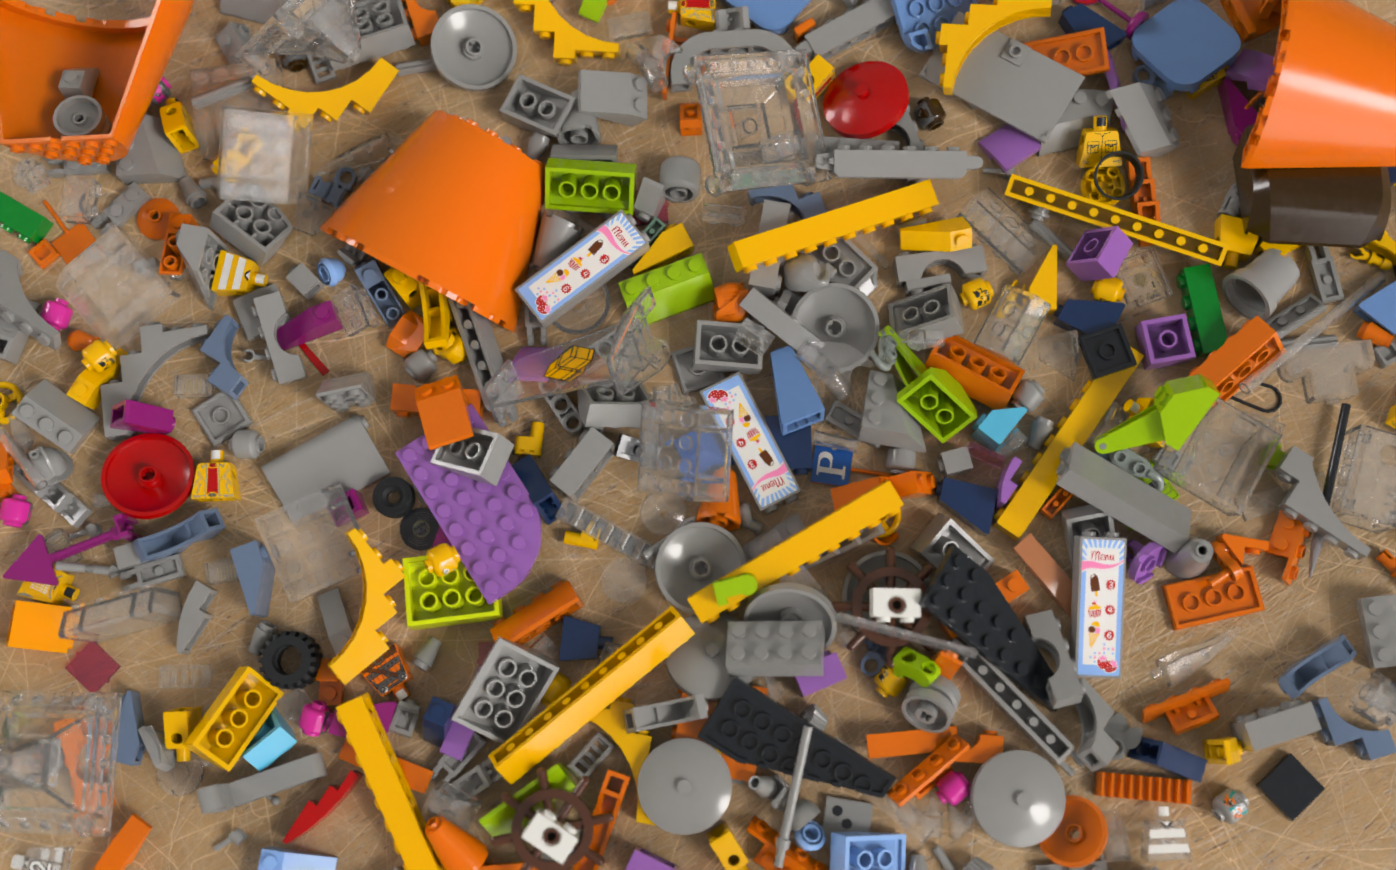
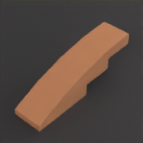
M1030 533L1012 550L1027 565L1026 568L1041 583L1040 586L1071 618L1072 581Z

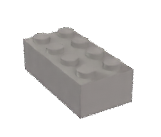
M764 199L758 234L793 223L794 212L790 211L791 204ZM784 257L777 259L778 263L765 267L764 264L758 265V269L750 274L748 291L750 292L755 287L769 300L774 301L775 294H780L782 275H779V273H784Z
M728 622L726 667L729 676H824L825 632L823 622Z

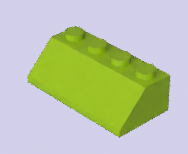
M549 158L545 166V209L616 214L622 209L626 215L628 213L633 215L637 164Z
M702 252L618 282L634 329L714 301V286Z
M562 762L547 770L549 787H559L573 791L577 785ZM538 778L515 793L513 797L522 802L531 793L539 790ZM552 799L553 808L556 807L554 802H556L558 799ZM542 801L531 807L535 812L539 808L544 811ZM503 802L478 821L492 837L511 833L512 821L516 810ZM524 816L522 826L526 828L531 820Z

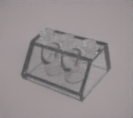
M1005 284L973 343L1009 362L1019 365L1052 305L1033 293Z

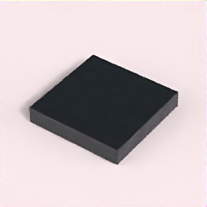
M1121 323L1077 338L1093 380L1137 365Z
M1288 753L1256 784L1289 821H1294L1325 790L1317 779L1291 753Z

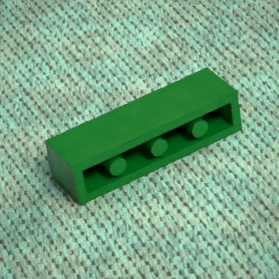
M0 191V227L10 234L13 231L19 233L17 237L28 244L31 241L37 244L45 238L53 223Z
M1210 264L1183 268L1176 277L1177 287L1181 289L1183 296L1181 298V305L1183 310H1186L1187 322L1191 331L1197 359L1208 357L1211 352L1223 346L1227 339Z

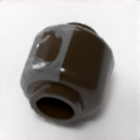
M288 38L277 49L283 68L291 72H299L305 69L308 59L301 41Z
M925 97L917 102L918 106L914 110V115L922 129L933 131L944 124L943 120L946 117V113L938 99Z

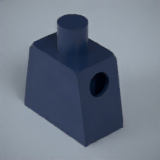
M564 616L559 660L598 659L599 649L612 651L614 637L601 636L602 627L599 625Z

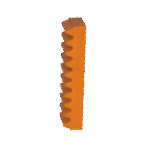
M1095 771L1094 795L1191 804L1192 780Z

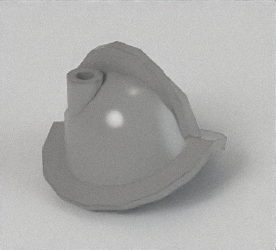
M40 445L36 450L29 452L30 457L27 461L25 472L27 479L33 485L42 488L51 487L66 480L72 474L74 468L73 461L61 450Z

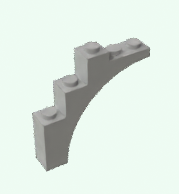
M149 322L147 326L139 327L142 352L130 351L128 355L120 356L122 380L108 381V384L100 385L105 438L118 441L135 436L136 431L110 428L112 406L126 399L140 402L145 388L154 374L177 353L194 344L203 342L213 332L210 327L203 323H196L190 328L172 327L169 331V328L160 322Z

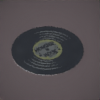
M416 508L403 518L400 525V534L404 543L410 548L426 550L433 546L440 525L430 509Z

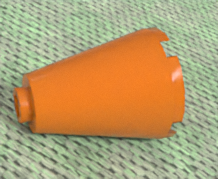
M721 466L719 469L714 470L697 512L696 522L712 523L727 531H735L740 528L741 514L737 477L732 468Z
M435 816L427 822L425 834L444 870H478L485 862L488 851L486 850L487 846L482 841L444 816Z

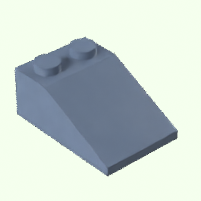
M255 540L230 549V553L250 615L265 618L269 614L276 569L274 561L276 553L272 546L270 547L268 544Z

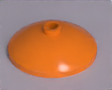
M1067 795L1064 815L1059 826L1047 839L1038 843L1039 847L1046 857L1057 865L1067 868H1080L1089 865L1101 855L1108 839L1106 819L1102 811L1090 800L1080 796ZM1079 831V837L1074 839L1072 837L1073 833Z

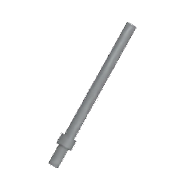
M807 725L803 726L780 836H777L775 847L777 850L773 866L783 868L786 850H789L791 839H789L813 730V727Z

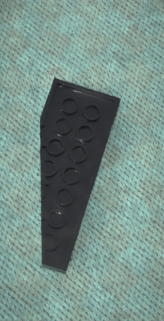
M956 545L950 546L918 604L1050 712H1056L1057 709H1053L1045 688L1048 679L1054 675L1046 660L990 574Z
M737 676L734 677L698 734V738L736 762L755 765L763 769L768 768L793 776L803 726L807 725L813 727L804 766L803 779L815 782L820 781L831 784V786L844 787L855 790V792L883 799L896 780V777Z

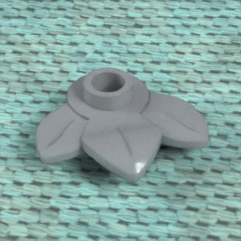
M1121 713L1115 714L1103 729L1120 746V751L1115 753L1112 758L1113 760L1122 759L1127 754V751L1136 748L1142 739V729L1138 727L1129 729L1128 723Z

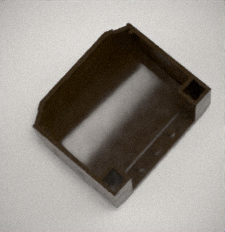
M1255 124L1245 127L1232 157L1244 234H1248V232L1262 237L1261 241L1270 244L1361 248L1374 240L1381 241L1391 210L1392 193L1388 167L1241 168L1243 149Z

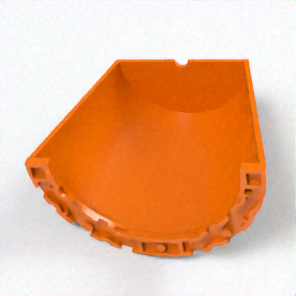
M0 0V144L9 147L10 151L22 154L25 152L48 159L77 161L81 165H91L92 162L108 165L110 161L124 158L130 150L190 17L192 2L190 0H156L151 17L134 20L104 21L86 18L85 23L78 22L74 15L56 12L55 16L45 14V8L31 6L22 0ZM72 68L99 69L92 98L96 99L112 124L110 134L61 136L53 123V114L57 106L65 100L58 88L63 70Z
M1262 0L1260 3L1259 19L1268 20L1272 11L1281 14L1277 49L1272 66L1275 67L1274 73L1276 75H1272L1268 79L1263 96L1266 98L1263 108L1259 109L1255 125L1243 149L1241 168L1396 167V26L1347 0Z
M435 110L322 223L319 229L465 307L470 302L473 304L471 307L472 311L514 332L522 302L515 289L527 280L545 197L544 168L546 165L536 159L532 160L519 147L503 142L494 131L488 128L484 131L478 127V123L469 118L465 121L455 114L450 115L442 110Z

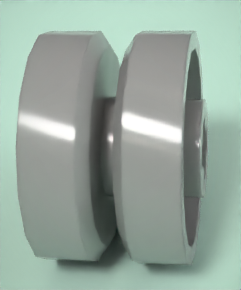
M87 95L68 97L54 110L53 123L61 136L110 134L112 124L96 99Z
M941 675L928 687H922L912 680L909 691L902 703L903 716L914 727L925 732H944L950 727L961 699L960 691L953 682Z

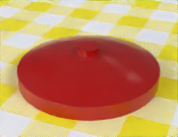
M882 61L858 63L845 69L831 82L824 95L823 112L830 127L843 137L855 139L876 137L891 129L904 115L909 103V87L902 72L889 63Z
M158 433L140 434L123 441L110 452L102 467L101 486L109 503L120 513L136 519H155L172 513L188 499L192 493L196 467L188 449L178 440Z

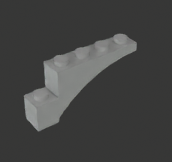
M1 250L0 316L7 323H12L19 327L24 334L36 338L43 346H48L56 351L62 346L60 332L49 325L27 300L20 284V276L23 275L21 261L5 250Z
M1296 446L1287 449L1273 470L1278 475L1277 478L1280 481L1292 484L1278 508L1283 510L1282 513L1288 518L1297 519L1303 523V527L1312 533L1317 532L1323 536V540L1329 545L1338 546L1344 550L1343 553L1347 557L1354 560L1367 557L1371 549L1358 540L1341 523L1325 500L1313 469L1312 462L1314 458Z

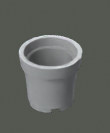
M1275 248L1265 250L1245 267L1234 270L1223 279L1222 290L1225 298L1243 317L1250 320L1258 315L1263 321L1267 320L1276 310L1277 303L1298 282L1297 278L1300 277V271L1292 258L1289 256L1283 257L1280 255L1282 251Z

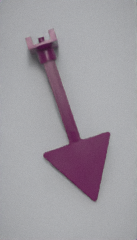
M120 513L113 516L116 526L110 528V531L51 554L48 552L43 535L39 534L5 572L3 578L57 586L59 582L53 567L56 561L71 557L111 540L125 539L133 542L138 538H142V535L134 533L133 526L138 524V521L135 518Z

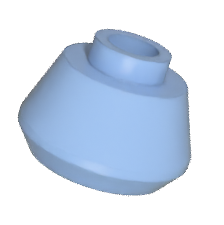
M322 258L317 265V272L320 280L325 285L334 287L344 278L346 268L343 262L338 259Z
M814 820L809 821L800 830L794 832L797 846L804 851L819 850L825 843V831Z

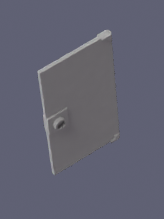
M958 11L951 24L964 25L965 14ZM994 31L971 51L962 64L955 81L953 95L1045 144L1084 81L1085 76L1013 38ZM937 45L919 74L920 78L939 87L940 74L945 73V66H942L943 53H940L939 45Z

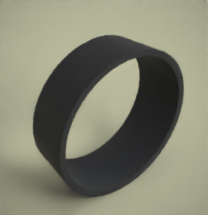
M1114 151L1105 155L1099 161L1094 171V184L1097 190L1105 197L1113 200H1124L1132 197L1141 188L1144 180V170L1141 162L1136 156L1126 151ZM1110 157L1125 158L1135 169L1136 180L1134 186L1128 193L1122 196H1109L1098 185V167L1104 160Z

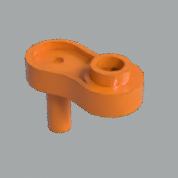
M1212 541L1210 543L1213 547L1212 559L1223 570L1207 579L1208 585L1212 588L1228 577L1232 581H1237L1243 577L1244 574L1241 567L1229 555L1227 546L1223 542Z

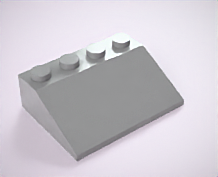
M359 0L317 14L324 49L334 71L346 69L358 63H365L371 59L387 56L390 53L405 50L416 45L401 0Z
M498 637L452 714L451 720L503 744L528 723L560 668L552 658L534 649Z

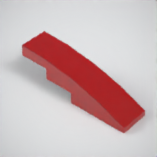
M351 770L340 787L336 784L330 785L319 802L315 799L309 800L282 842L285 844L292 843L315 828L343 802L364 774L358 770Z

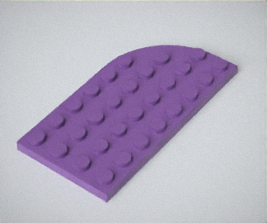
M472 404L468 405L472 427L489 431ZM425 434L395 452L450 543L456 548L460 559L484 598L491 605L515 589L530 573L539 555L542 542V523L539 511L528 496L530 494L509 461L505 465L497 486L481 483L431 464L430 461L436 449L429 450Z

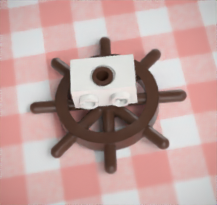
M891 546L886 548V567L874 570L867 575L855 563L849 562L847 569L859 581L853 592L851 602L834 601L831 603L835 611H851L853 622L859 631L848 642L847 649L854 651L865 639L874 644L886 647V665L888 668H894L893 658L896 656V647L906 645L915 639L928 652H933L935 645L923 634L931 614L918 603L926 590L923 581L934 571V565L931 563L927 564L917 575L903 568L895 567V549ZM886 577V588H878L873 583L877 579ZM895 578H899L908 584L904 588H895ZM866 590L870 592V602H862ZM862 611H870V618L873 619L868 624L863 617ZM914 618H918L916 624L914 625ZM896 620L908 631L897 638ZM882 622H886V636H882L874 631Z
M540 767L537 770L540 789L531 793L522 802L507 792H503L500 795L501 801L515 809L516 812L512 821L511 833L494 836L491 839V843L494 846L513 842L518 855L525 861L520 870H531L532 868L538 870H565L578 863L584 856L598 866H602L605 863L604 857L589 848L593 838V825L611 822L614 819V815L611 812L591 815L588 806L580 798L590 782L588 776H582L573 791H569L564 788L549 787L547 771L544 767ZM552 799L565 801L555 815ZM542 801L544 811L540 808L537 812L531 809L533 805ZM573 807L581 816L579 819L563 822ZM525 816L531 821L525 830H522V821ZM584 828L580 842L579 835L576 832L578 831L577 829ZM524 840L535 846L532 852L526 846ZM544 852L553 859H544L540 856Z

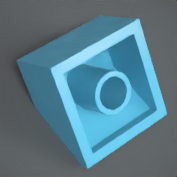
M1019 407L992 410L988 415L983 413L973 425L972 429L975 431L971 436L989 451L993 452L1027 412V409Z
M274 707L242 753V757L260 772L297 743L292 728L276 707Z

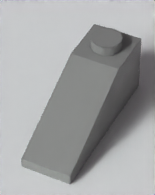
M339 587L317 596L327 634L336 655L347 643L355 628Z

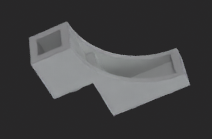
M1082 677L1078 680L1083 681L1085 694L1080 703L1074 704L1082 729L1081 744L1076 755L1094 772L1108 766L1119 749V746L1103 730L1115 711Z
M698 694L623 710L626 732L629 734L708 718V704L704 694Z

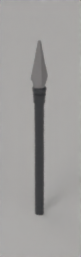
M1347 403L1341 404L1323 489V496L1329 506L1351 405ZM1317 532L1314 533L1311 541L1309 578L1312 576L1323 546V536Z

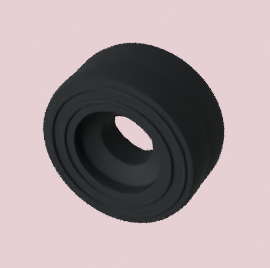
M387 477L376 485L372 499L378 512L388 518L396 519L406 516L413 509L416 496L413 487L404 479ZM396 491L400 494V500L395 504H391L388 501V496L391 492Z

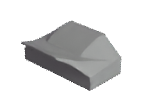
M143 725L137 729L154 766L165 772L174 768L176 749H166L165 733L153 729L152 725Z

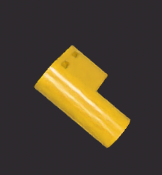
M531 422L530 437L515 436L512 454L517 456H527L530 454L532 457H541L544 423Z
M591 520L585 529L586 532L583 530L581 533L566 531L563 544L597 550L600 540V529L597 537L589 534L596 523Z

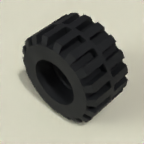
M282 631L281 634H274L272 640H267L264 643L267 646L260 650V653H263V657L258 660V663H262V667L259 669L261 673H265L263 678L266 681H270L272 686L279 687L280 689L296 690L297 688L302 689L306 687V684L314 682L313 678L317 676L318 668L321 665L320 658H323V653H319L321 648L319 644H315V639L300 632ZM290 647H296L301 653V665L296 672L287 674L281 667V657L285 650Z

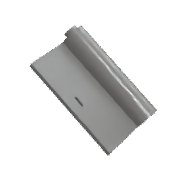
M357 413L262 465L265 476L295 525L326 509L350 489L358 491L391 473L368 434L367 428L370 427V424L364 415L360 417Z

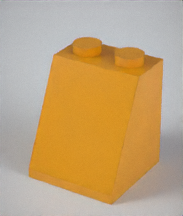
M13 601L5 646L67 653L68 649H72L74 635H70L71 628L76 626L78 620V613H75V607Z

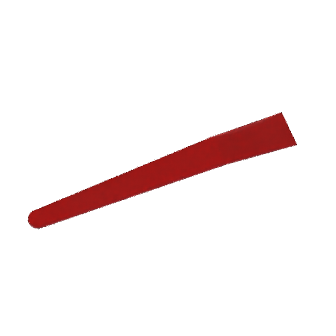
M305 343L298 345L322 376L330 371Z

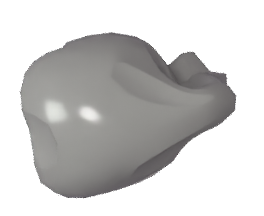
M800 253L797 257L786 262L784 266V283L787 289L794 292L812 291L827 286L829 281L835 276L837 269L829 263L820 265L813 255Z

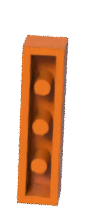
M1060 487L1042 506L1039 512L1048 520H1051L1074 494Z

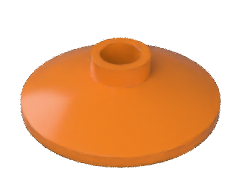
M164 198L149 200L140 208L137 214V226L140 232L147 238L163 240L166 236L170 213L180 214L179 209L173 202ZM159 214L157 219H153L154 215Z

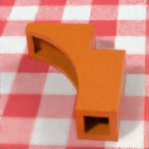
M909 471L890 477L877 476L830 490L834 510L887 479L890 480L901 500L934 495L937 481L932 472Z

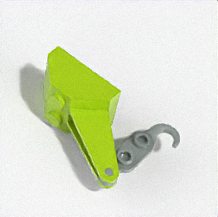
M887 325L878 332L880 337L878 343L879 354L877 356L875 351L871 350L872 360L883 371H889L892 365H895L906 386L896 394V401L939 441L945 443L977 418V410L965 390L946 370L933 367L928 369L890 326Z
M1201 374L1167 381L1164 386L1161 385L1156 390L1152 406L1096 437L1094 440L1095 450L1100 454L1108 453L1113 464L1133 476L1152 479L1156 482L1155 489L1162 492L1164 488L1163 477L1154 470L1145 457L1130 448L1164 440L1167 445L1179 451L1220 393L1214 383Z

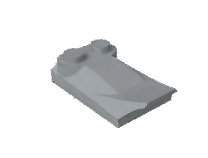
M841 238L836 240L837 243L825 248L824 245H819L816 251L808 253L815 256L820 265L829 263L837 269L835 276L829 283H844L854 286L867 296L878 286V267L850 240L844 241Z

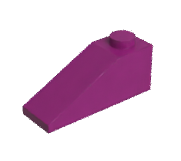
M1227 77L1218 87L1228 134L1232 142L1238 146L1245 127L1255 124L1258 113L1252 106L1247 110L1245 109L1249 102Z
M331 300L308 308L277 329V341L280 347L285 351L344 329L338 309Z

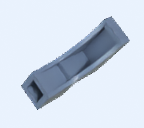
M778 176L772 179L770 183L765 185L756 184L750 188L751 190H748L750 205L764 203V199L791 204L790 210L798 215L801 220L827 212L819 192L814 194L813 192H808L798 199L789 176L784 178L783 176Z
M225 314L217 322L211 335L203 341L200 351L207 358L219 364L217 368L212 370L207 381L214 388L236 401L249 382L238 373L232 359V344L240 325L232 317Z
M218 508L198 511L190 518L173 527L138 538L132 543L140 562L143 563L181 554L193 543L213 539L226 526Z
M1341 634L1319 645L1314 653L1290 664L1278 678L1279 686L1292 700L1300 696L1308 687L1328 673L1352 661L1357 652L1345 635Z
M1327 697L1310 700L1322 729L1319 730L1320 738L1327 746H1337L1354 740L1356 754L1361 757V760L1370 761L1396 753V747L1389 729L1372 731L1359 729L1344 721L1334 711Z

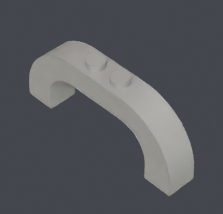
M736 28L731 31L716 29L712 32L697 34L686 40L678 48L673 57L669 74L670 93L692 91L694 84L692 67L696 62L707 57L760 55L772 64L775 71L776 85L795 84L796 79L801 74L800 65L793 48L775 33L761 29Z

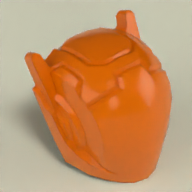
M728 282L713 288L715 302L712 304L713 321L740 323L747 318L749 313L739 305L749 293L748 289L744 287L743 282Z

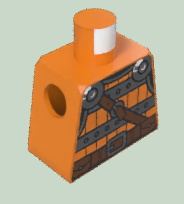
M393 644L389 647L390 649L360 673L381 696H388L393 693L399 702V700L404 701L411 696L405 684L411 681L413 676L400 645Z

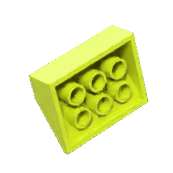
M426 556L402 558L403 574L405 576L407 627L410 629L421 630L492 621L503 617L502 598L489 605L461 559L455 571L438 577L434 572L429 573L424 564V561L427 560Z

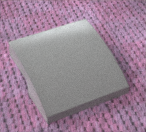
M276 283L249 292L232 301L248 341L260 338L258 326H261L259 317H254L251 305L254 304L253 298L279 291ZM289 314L280 322L278 328L291 320Z

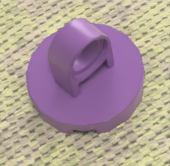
M1136 540L1128 541L1126 546V562L1130 564L1128 570L1129 578L1137 584L1147 582L1154 576L1151 573L1154 568L1162 566L1167 550L1155 541L1146 546H1143ZM1128 546L1133 549L1135 556L1130 554Z

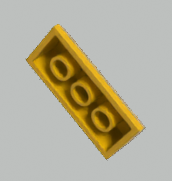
M239 667L183 745L204 760L230 772L284 692L272 686L271 682L266 681L263 676L251 667Z

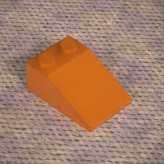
M458 375L445 377L442 380L414 388L416 404L429 450L474 436L466 394Z

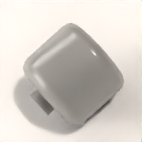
M672 156L664 160L660 166L659 183L664 185L665 199L675 203H686L698 197L701 180L699 164L694 159L686 156Z

